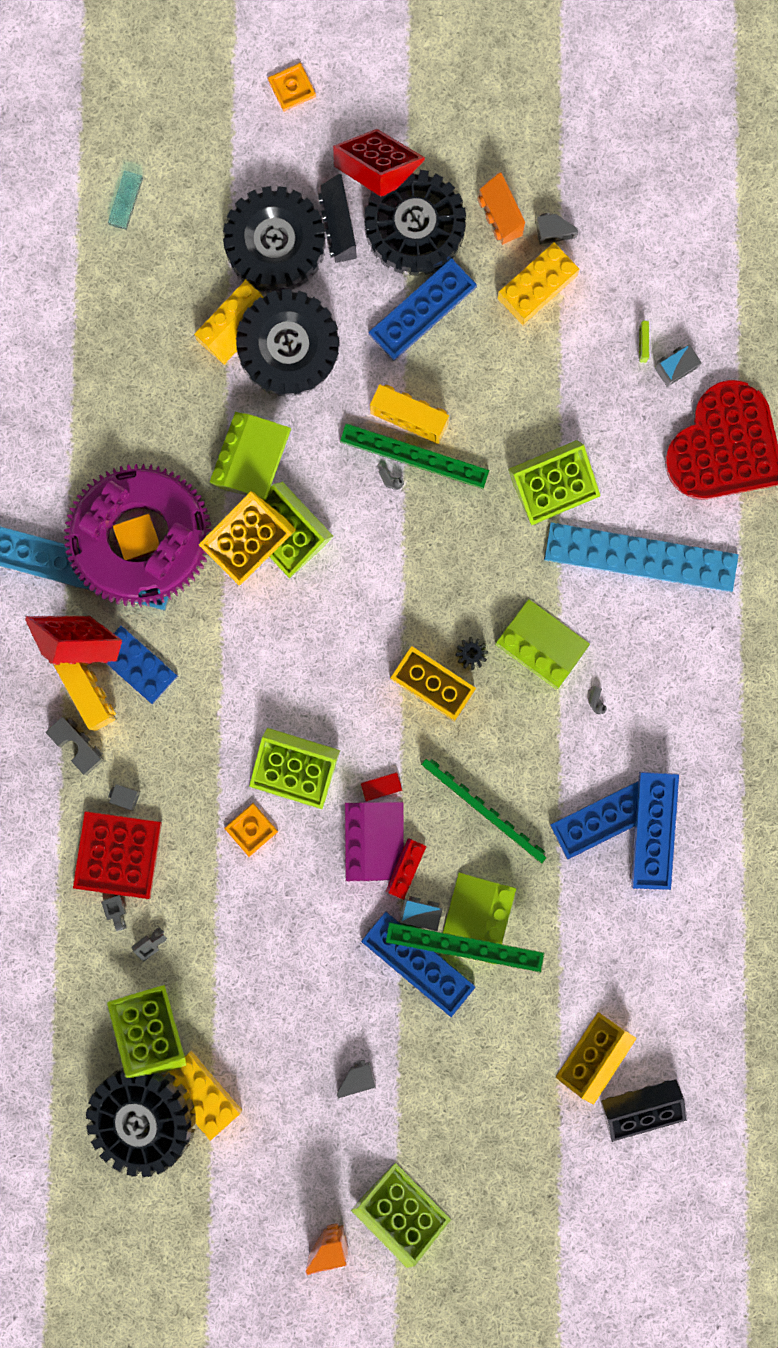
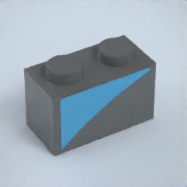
M690 344L685 347L683 345L679 346L673 351V355L669 357L665 355L657 361L658 364L655 370L667 387L701 365L702 362Z
M414 896L404 899L400 923L438 931L443 910L442 907H439L440 903L428 900V904L420 902L421 898Z

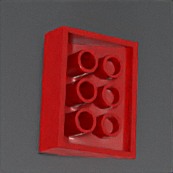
M374 129L333 146L334 167L379 196H385L387 193L395 191L425 161L424 156L379 129Z
M91 616L25 617L27 626L41 655L53 665H60V663L76 664L84 662L92 664V662L108 663V661H117L122 640Z

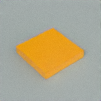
M301 62L267 77L283 112L316 97V93Z
M149 514L113 525L124 560L131 561L149 555L155 550L157 551L160 543Z
M254 803L224 828L248 857L253 855L278 833V830Z

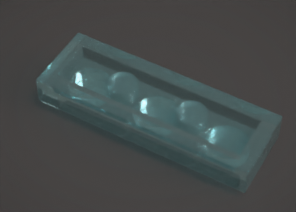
M124 170L108 220L110 226L127 230L143 181L142 175Z

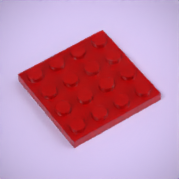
M85 811L73 889L151 899L162 822Z

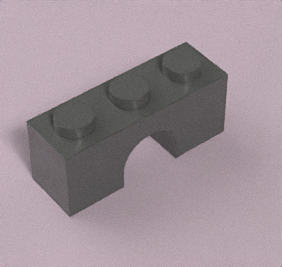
M62 716L45 733L58 747H62L69 741H74L78 746V753L71 762L83 775H88L104 760L101 757L103 753L97 746H91L89 743L90 738L84 732L80 733L76 729L78 725L72 718L67 719Z

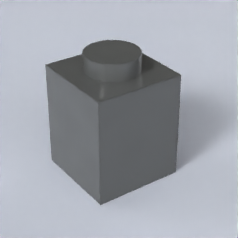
M116 784L109 792L108 797L111 798L109 803L134 810L140 791Z

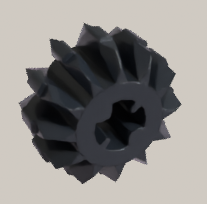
M469 637V644H467L463 639L461 642L464 647L457 646V649L462 652L455 654L456 657L462 656L458 660V664L465 661L466 663L463 668L466 669L468 664H471V670L475 669L474 663L479 668L482 667L479 660L486 662L487 659L481 655L488 654V651L481 650L486 646L485 643L479 646L480 639L477 638L476 642L473 643V638ZM470 649H474L473 652H477L474 658H469L470 655L467 656Z

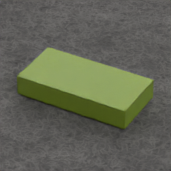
M642 321L639 326V362L647 363L649 359V321Z

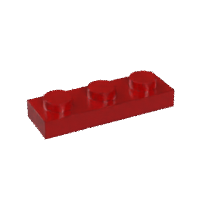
M410 838L407 839L385 892L400 899H405L427 846Z

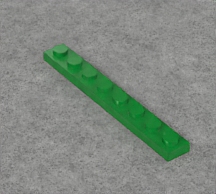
M347 423L340 439V443L480 489H484L490 471Z
M432 758L430 761L425 759L421 765L537 861L540 863L545 861L547 857L543 855L545 851L537 844L533 847L529 843L530 839L522 832L520 834L516 833L513 830L515 828L514 825L507 820L503 822L499 819L500 814L493 808L488 810L483 806L485 802L477 795L472 797L468 793L470 791L469 788L462 783L460 785L453 781L455 777L448 771L443 773L438 769L440 765Z
M389 923L386 943L540 973L542 972L545 952L395 923Z

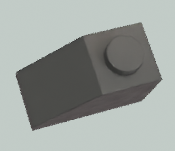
M544 213L537 217L536 227L540 244L577 238L578 228L559 215Z
M365 1060L354 1062V1066L348 1071L337 1092L338 1098L376 1088L370 1062H365Z

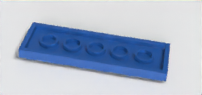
M451 258L371 329L369 335L395 361L477 288V284Z
M639 772L631 881L633 889L671 890L679 774Z
M638 781L550 824L567 860L635 827Z
M385 911L361 942L447 1015L452 1017L476 986L433 951L386 943L389 923H401Z

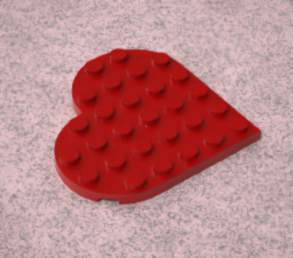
M727 380L711 386L701 396L694 412L695 425L683 429L671 441L665 457L666 472L671 483L682 494L694 499L708 500L778 486V442L770 407L764 395L759 390L757 391L748 385L749 383Z

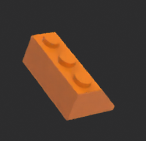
M500 172L480 188L477 200L480 207H484L487 212L485 216L487 222L492 224L495 229L493 233L496 240H500L503 245L523 236L525 220Z
M338 1223L328 1225L327 1229L323 1230L309 1253L306 1275L347 1266L348 1245L343 1225L339 1226Z

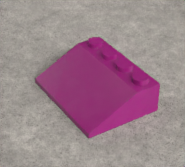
M403 802L345 803L346 881L390 880L404 848Z

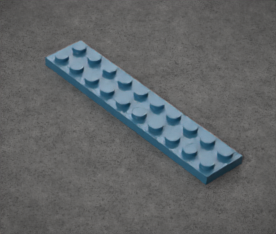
M550 523L544 560L733 592L739 554Z
M0 527V567L90 591V585L86 587L83 584L84 581L79 580L80 575L75 574L74 571L76 569H72L71 564L73 562L68 560L72 555L66 554V551L70 548H66L63 543ZM158 588L140 591L139 597L141 598L142 594L158 591L160 594L161 592ZM167 596L164 597V603L161 599H157V605L150 601V606L148 607L165 611L169 598Z

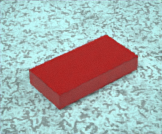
M397 772L360 783L366 802L403 791Z

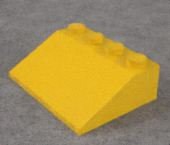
M251 491L206 536L199 546L240 586L296 529L283 515Z

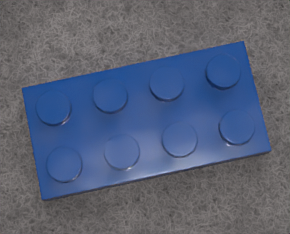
M120 626L114 632L122 640L117 661H108L106 664L153 705L178 675L123 626Z

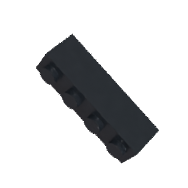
M341 173L320 185L321 193H318L319 204L324 205V210L321 211L322 219L328 225V228H325L326 239L331 240L332 245L328 246L330 258L334 257L335 263L357 259L356 243Z
M677 1079L666 1080L657 1085L646 1086L643 1089L628 1091L622 1095L611 1096L601 1100L611 1142L687 1121L685 1100Z

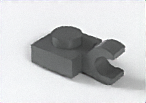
M118 895L102 901L106 919H113L116 931L127 929L122 915L127 914L122 896Z
M160 927L156 928L151 938L146 935L131 947L133 952L143 962L159 951L158 945L167 940V937L163 934L164 931Z

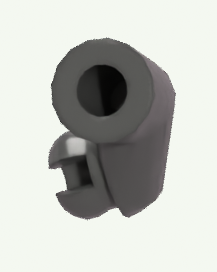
M387 468L378 471L387 488L399 490L403 487L404 480L401 477H391Z
M593 686L588 703L596 714H604L607 707L599 699L602 688Z

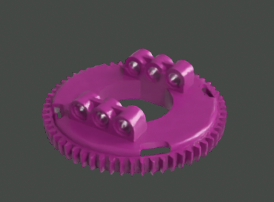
M128 464L127 470L120 466L119 472L113 468V474L110 475L106 471L107 477L104 478L102 475H99L100 481L93 479L94 485L87 484L89 490L82 489L84 495H77L80 501H73L76 508H70L73 515L68 514L67 517L71 521L65 522L66 526L70 528L64 529L65 533L69 534L64 536V539L69 541L64 545L66 548H70L66 551V554L72 555L68 560L73 562L71 567L76 569L74 571L76 575H80L79 580L84 581L83 584L86 587L90 585V591L93 592L96 589L95 594L97 596L102 593L104 600L109 596L111 603L116 598L118 605L123 600L124 606L131 602L132 607H135V602H138L140 607H142L143 602L150 606V601L157 605V599H161L164 603V597L167 596L171 600L172 593L178 596V589L184 592L183 585L190 587L189 580L195 581L193 575H200L198 568L204 569L201 562L207 563V558L204 555H209L199 544L212 531V529H209L212 524L208 522L210 516L205 515L208 513V509L203 508L205 502L201 501L202 498L200 495H197V490L191 491L192 485L186 486V479L180 482V475L174 478L173 471L168 475L166 468L162 472L160 466L153 470L151 464L148 469H146L145 464H142L141 469L138 468L137 464H135L134 469H131ZM138 508L152 510L163 517L168 525V535H165L157 551L153 552L149 560L143 562H130L118 557L111 550L109 544V533L113 525L116 524L123 513ZM196 511H198L199 513L197 517L199 521L200 530L197 529V523L194 515ZM76 537H78L79 548H80V551H81L80 554H79L78 547H77ZM158 588L161 592L160 594L158 591L142 594L141 598L139 597L140 591Z

